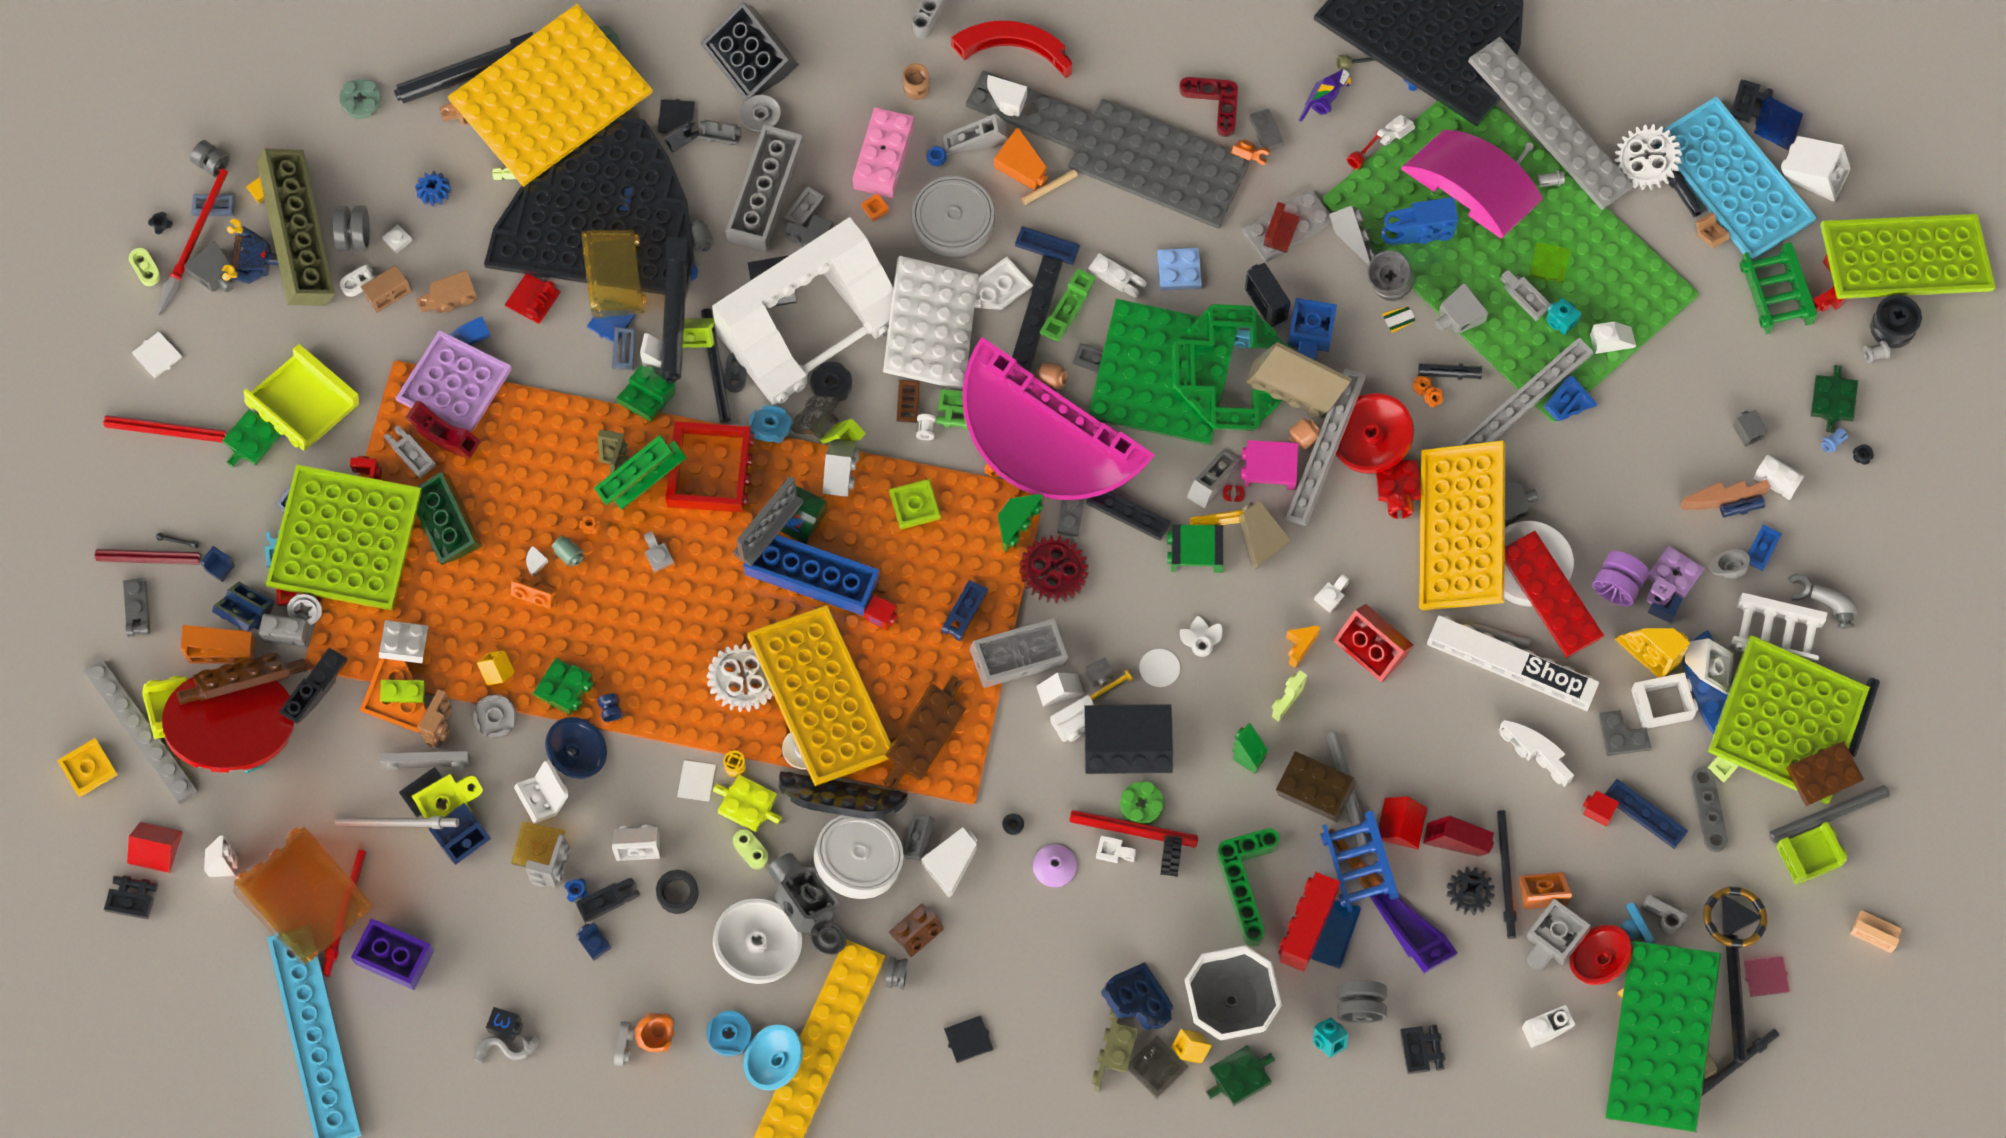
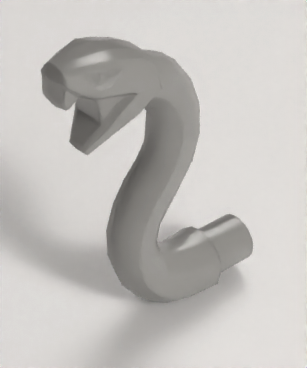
M496 1036L488 1037L479 1043L474 1061L482 1063L488 1049L492 1045L499 1046L504 1055L509 1059L522 1060L537 1049L540 1039L533 1036V1040L527 1041L522 1037L524 1048L521 1051H514L504 1039Z

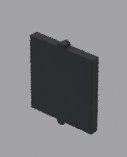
M661 99L658 133H669L685 122L693 121L695 102L680 101V99ZM692 127L686 130L688 134L692 133Z
M981 1015L944 1028L949 1042L948 1048L952 1050L956 1063L993 1051L988 1036L989 1031L986 1030Z

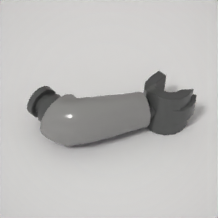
M1794 574L1788 577L1792 584L1798 582L1803 584L1805 591L1800 594H1792V601L1802 600L1807 595L1811 596V599L1831 607L1833 614L1838 615V621L1841 623L1838 624V628H1854V624L1851 621L1854 620V614H1857L1858 611L1853 599L1848 595L1814 584L1812 586L1809 579L1804 575Z

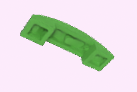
M1077 268L1068 283L1066 292L1053 314L1049 315L1040 330V334L1057 342L1062 339L1083 306L1096 280V276Z

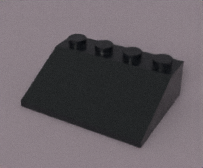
M744 2L701 43L745 101L752 96L762 94L776 85L799 65L753 6Z
M1171 704L1084 705L1085 774L1173 773Z

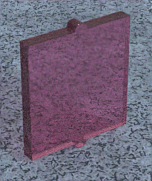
M1783 956L1744 961L1747 976L1745 981L1748 982L1750 997L1790 992L1787 980L1788 972L1785 970Z

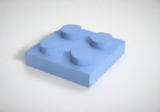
M1199 248L1157 250L1160 291L1201 289Z

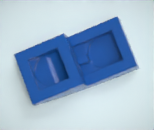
M482 316L448 334L470 346L491 337Z

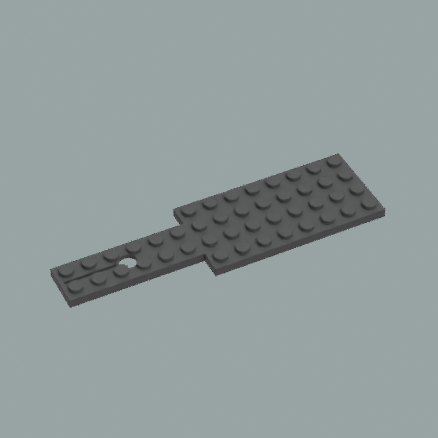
M984 70L982 71L966 102V107L988 116L996 114L1010 125L1075 150L1069 163V168L1072 170L1074 169L1079 173L1219 229L1251 160L1249 161L1231 153L1232 150L1103 98L1093 115L1027 88V98L1024 105L1028 103L1036 105L1038 108L1037 113L1027 116L1021 111L1019 117L1014 115L1008 116L999 110L987 88L988 75L1000 79L1004 78Z

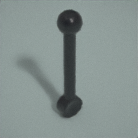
M157 533L156 539L159 541L168 540L189 545L192 548H198L199 546L197 541L165 536L163 533Z

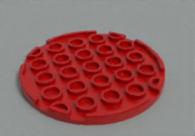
M191 677L174 690L164 706L162 728L164 738L170 749L187 764L196 768L210 769L211 772L229 773V770L239 769L244 771L268 762L284 749L295 727L293 721L279 714V711L290 695L278 681H271L204 701L197 700L180 705L177 692L195 688L194 679Z

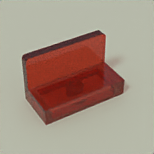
M1278 202L1265 235L1264 246L1287 253L1300 217L1285 212L1286 204Z

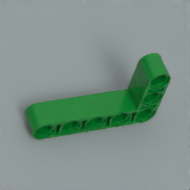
M1272 828L1224 840L1219 844L1217 859L1243 939L1251 947H1256L1262 943L1265 932L1242 861L1270 854L1278 848L1280 836ZM1271 837L1275 843L1266 844L1263 839ZM1245 843H1250L1253 845L1254 848L1252 850H1246L1243 848L1242 845ZM1224 849H1230L1233 852V854L1231 856H1225L1222 854L1221 851ZM1236 869L1240 874L1233 877L1228 871ZM1239 889L1244 890L1246 896L1238 897L1235 891ZM1244 910H1250L1253 913V916L1247 918L1244 917L1241 912ZM1255 930L1260 936L1258 938H1251L1248 932Z

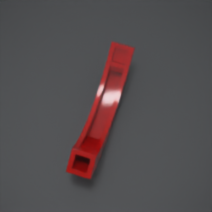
M989 21L968 27L951 37L952 48L963 60L987 48L1015 46L1041 55L1065 79L1072 74V61L1065 55V45L1050 33L1030 24L1017 21Z

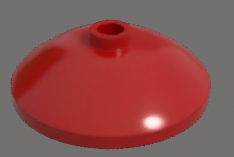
M1601 925L1590 929L1589 933L1569 957L1572 973L1578 980L1589 985H1600L1614 980L1630 963L1633 953L1631 939L1623 929L1614 925Z

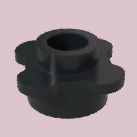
M165 212L154 214L148 221L149 226L155 229L154 232L157 235L162 234L164 230L173 226V222L168 220Z

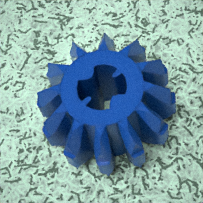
M434 170L431 175L425 172V178L418 177L419 184L415 186L417 197L422 199L425 205L429 202L431 206H434L435 202L442 205V199L448 200V193H451L449 180L444 178L442 173L436 175Z

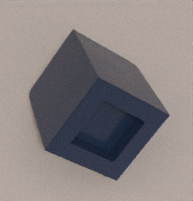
M212 546L200 562L205 572L221 582L224 581L235 567L231 557Z
M1675 595L1673 600H1670L1665 607L1652 602L1648 613L1672 623L1683 598ZM1655 596L1654 599H1655L1656 601L1660 602V601H1661V598L1658 597V596Z

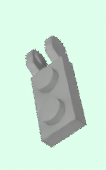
M399 425L394 428L398 436L402 438L399 442H396L388 433L384 435V438L392 446L393 450L419 479L436 467L435 462Z

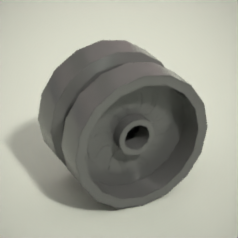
M348 206L335 207L333 233L337 251H349L352 245L356 251L368 250L370 223L366 206H354L352 211H350Z
M1361 980L1344 982L1337 986V997L1342 1001L1337 1006V1017L1340 1020L1351 1023H1375L1387 1018V1006L1382 1003L1387 998V986L1385 984Z

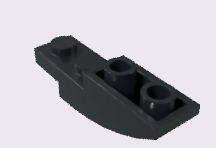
M328 648L306 679L303 678L279 711V714L296 724L300 723L328 693L336 682L337 675L348 662V659L335 650Z

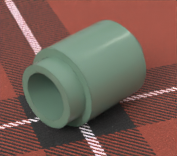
M560 536L552 545L554 553L569 567L579 565L584 558V551L569 537Z

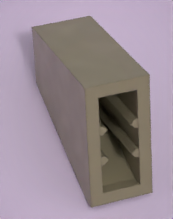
M1260 500L1255 504L1251 501L1243 507L1244 513L1239 516L1253 569L1257 568L1291 541Z

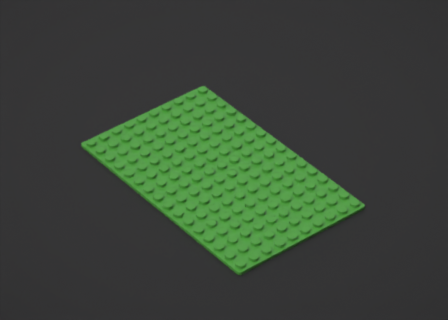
M1437 101L1413 121L1415 129L1400 140L1395 138L1389 145H1384L1365 161L1359 169L1353 171L1322 198V203L1332 213L1351 205L1360 209L1364 217V221H1362L1363 227L1368 230L1370 240H1368L1370 248L1374 249L1376 255L1387 250L1397 251L1404 255L1414 274L1415 280L1412 289L1438 314L1441 304L1465 283L1486 309L1488 316L1483 324L1459 334L1518 390L1576 339L1580 338L1594 351L1590 337L1593 325L1617 322L1630 326L1636 343L1635 348L1598 354L1593 352L1589 359L1569 375L1573 376L1585 391L1589 393L1698 296V292L1607 207L1601 210L1563 166L1497 105L1477 127ZM1442 130L1460 131L1479 137L1502 150L1515 162H1517L1525 150L1526 143L1531 142L1533 144L1532 151H1528L1519 166L1532 179L1543 199L1502 239L1469 217L1470 209L1454 198L1458 216L1454 238L1447 241L1433 240L1426 244L1389 245L1383 241L1384 219L1389 212L1410 208L1412 203L1452 197L1440 188L1433 192L1401 169L1405 163ZM1556 170H1559V172L1563 171L1564 184H1561L1559 187L1558 185L1539 187L1538 174L1555 173ZM1392 217L1388 221L1391 224L1399 221V219ZM1386 232V236L1390 239L1398 236L1396 232ZM1509 270L1515 277H1524L1550 304L1554 301L1558 303L1561 298L1572 302L1581 313L1579 322L1566 335H1563L1560 331L1551 328L1548 321H1546L1548 312L1535 321L1505 290L1506 285L1500 280L1502 274ZM1565 380L1535 405L1551 422H1556V420L1543 406Z

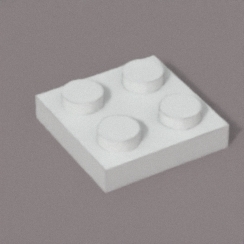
M385 620L379 658L422 663L428 626Z

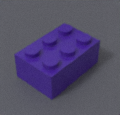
M371 918L351 959L359 967L415 990L434 950L431 944Z

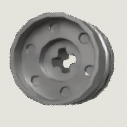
M1387 250L1375 255L1368 264V280L1378 297L1386 301H1397L1409 295L1414 286L1415 279L1413 270L1404 255L1397 251ZM1394 275L1395 278H1393V282H1390L1389 279H1391V276Z

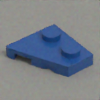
M1568 376L1543 407L1556 421H1562L1586 409L1596 407L1597 403L1573 376Z

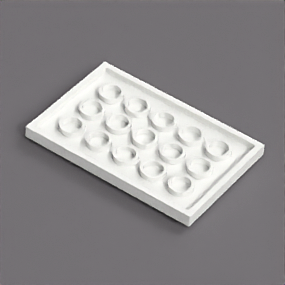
M904 256L897 258L883 372L963 390L965 372L968 366L975 307L973 304L974 298H976V279H978V274Z

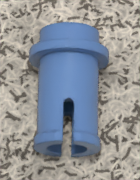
M1838 428L1831 436L1825 437L1821 443L1823 450L1827 453L1835 452L1837 446L1848 439L1847 432L1843 428Z

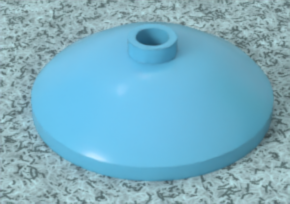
M771 1025L758 1032L749 1043L744 1056V1072L749 1082L762 1090H775L787 1084L797 1073L803 1057V1046L799 1035L785 1025Z

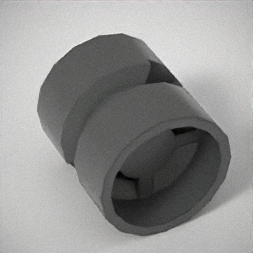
M202 140L194 147L190 161L196 166L204 168L212 176L217 177L221 169L226 170L230 156L221 149H216L207 140Z

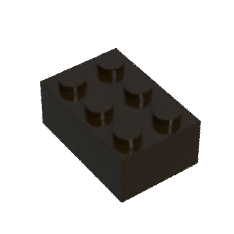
M1295 751L1276 791L1278 796L1338 822L1356 786L1354 777Z

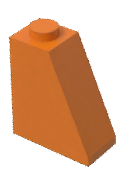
M1016 128L995 156L994 168L1035 191L1039 186L1042 187L1048 178L1046 175L1047 167L1020 129Z

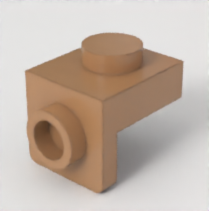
M1713 212L1696 221L1698 237L1710 247L1715 248L1730 239L1729 232L1716 223V216Z

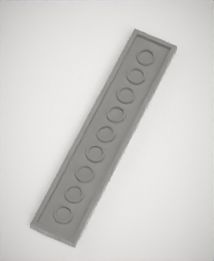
M1498 37L1470 57L1468 62L1601 210H1604L1632 189L1634 185L1501 37Z

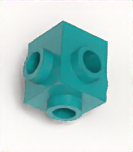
M1561 298L1558 303L1554 301L1547 309L1546 321H1548L1551 328L1566 335L1579 322L1581 313L1572 302Z
M1330 1017L1325 1021H1320L1314 1027L1313 1043L1316 1048L1321 1049L1331 1058L1347 1048L1348 1032L1340 1023H1337Z

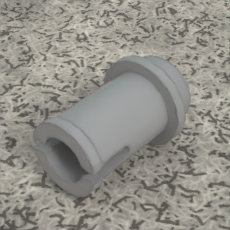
M1556 170L1555 173L1538 174L1540 188L1551 185H1558L1559 187L1565 183L1563 171L1559 172V170Z

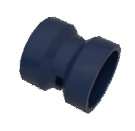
M606 694L597 699L599 707L602 708L601 717L604 722L616 721L623 717L622 708L618 705L620 702L618 694Z

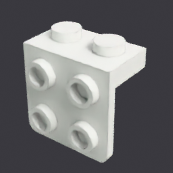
M549 760L544 761L535 777L516 783L514 786L534 824L555 817L568 798V789L559 778L556 767Z

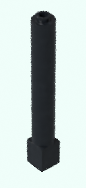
M529 32L510 39V44L396 85L397 89L394 90L397 101L402 100L403 104L471 80L534 34Z
M667 237L665 260L667 265L660 377L669 383H674L681 379L686 282L690 249L687 237Z

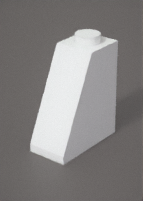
M963 827L921 859L922 866L949 898L955 892L977 850L976 837L971 831L967 832Z

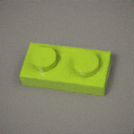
M381 680L380 701L425 703L426 681Z

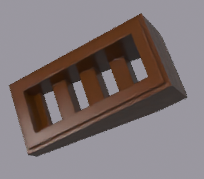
M899 380L896 422H918L920 381ZM903 388L915 389V393L903 392ZM902 396L915 397V401L902 400ZM902 404L914 405V408H902ZM901 412L914 413V417L901 416Z

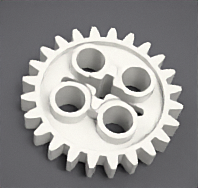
M1654 124L1651 129L1644 125L1642 131L1636 127L1635 134L1628 131L1630 137H1622L1624 144H1617L1621 150L1615 151L1616 156L1619 157L1614 159L1618 165L1617 167L1632 182L1634 188L1640 184L1642 190L1645 189L1646 185L1652 190L1653 184H1656L1659 188L1661 187V181L1668 184L1667 177L1674 178L1672 171H1679L1676 164L1682 163L1679 158L1682 152L1678 150L1680 144L1676 142L1675 135L1671 136L1669 130L1664 133L1662 126L1656 130ZM1662 144L1659 149H1653L1654 145ZM1635 147H1642L1640 151L1633 152V149ZM1657 163H1664L1661 168H1655ZM1637 166H1643L1640 171H1634Z
M735 644L734 649L731 650L727 646L725 653L719 651L718 657H713V664H710L708 668L710 671L707 674V678L710 680H708L707 685L713 686L710 691L711 694L717 693L716 701L723 699L722 706L729 703L730 710L738 706L739 712H741L743 707H746L747 711L750 712L752 705L755 709H758L759 702L766 705L767 699L772 698V690L752 647L750 650H747L746 644H744L742 649H739L737 644ZM737 661H740V663H741V673H742L741 675H742V677L739 676V674H740V667H739V664H738ZM751 664L755 668L749 669L746 665ZM730 667L734 672H728L725 668ZM743 679H746L744 683V688L746 690L747 695H745L743 691ZM750 684H757L760 688L755 689ZM736 687L739 691L733 692L729 688Z

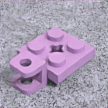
M1668 546L1649 572L1647 579L1654 584L1646 597V601L1650 604L1654 602L1665 607L1672 596L1677 595L1684 599L1705 568L1671 546ZM1672 570L1678 571L1680 575L1677 574L1676 576H1674L1672 574ZM1655 596L1660 597V598H1661V601H1660V602L1656 601V600L1654 599V597H1655Z

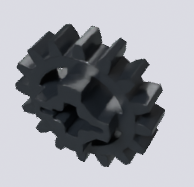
M1466 867L1464 873L1458 869L1456 872L1457 877L1452 875L1450 878L1451 882L1446 887L1450 889L1446 894L1447 897H1452L1450 905L1456 903V911L1462 908L1464 909V915L1468 913V910L1473 915H1476L1477 909L1483 913L1485 910L1484 905L1490 907L1491 901L1489 899H1493L1495 894L1491 893L1495 885H1489L1492 878H1485V871H1482L1480 874L1477 873V867L1474 868L1473 872L1470 871L1469 867ZM1460 883L1461 890L1457 893L1456 886ZM1467 888H1468L1469 890H1473V889H1474V890H1475L1474 894H1473L1472 892H1466V891H1467ZM1485 889V897L1482 900L1480 892Z

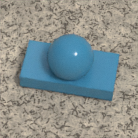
M1631 902L1626 905V910L1632 919L1625 920L1620 928L1627 933L1631 941L1637 940L1642 936L1645 943L1655 944V939L1635 903Z

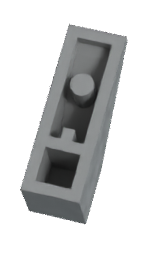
M993 114L942 136L946 153L953 154L997 146L1008 140L1009 131L1007 122L998 115Z
M1223 449L1195 478L1187 498L1205 508L1220 491L1241 459Z

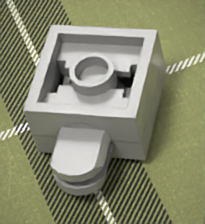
M1554 899L1527 933V940L1534 944V947L1527 956L1528 965L1532 969L1540 971L1553 958L1563 966L1589 933L1590 924Z

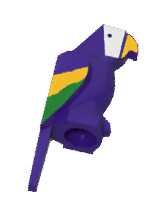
M1345 69L1325 77L1315 84L1299 118L1300 122L1303 121L1311 107L1320 115L1331 112V103L1338 96L1340 88L1345 85L1348 87L1352 83L1351 76Z

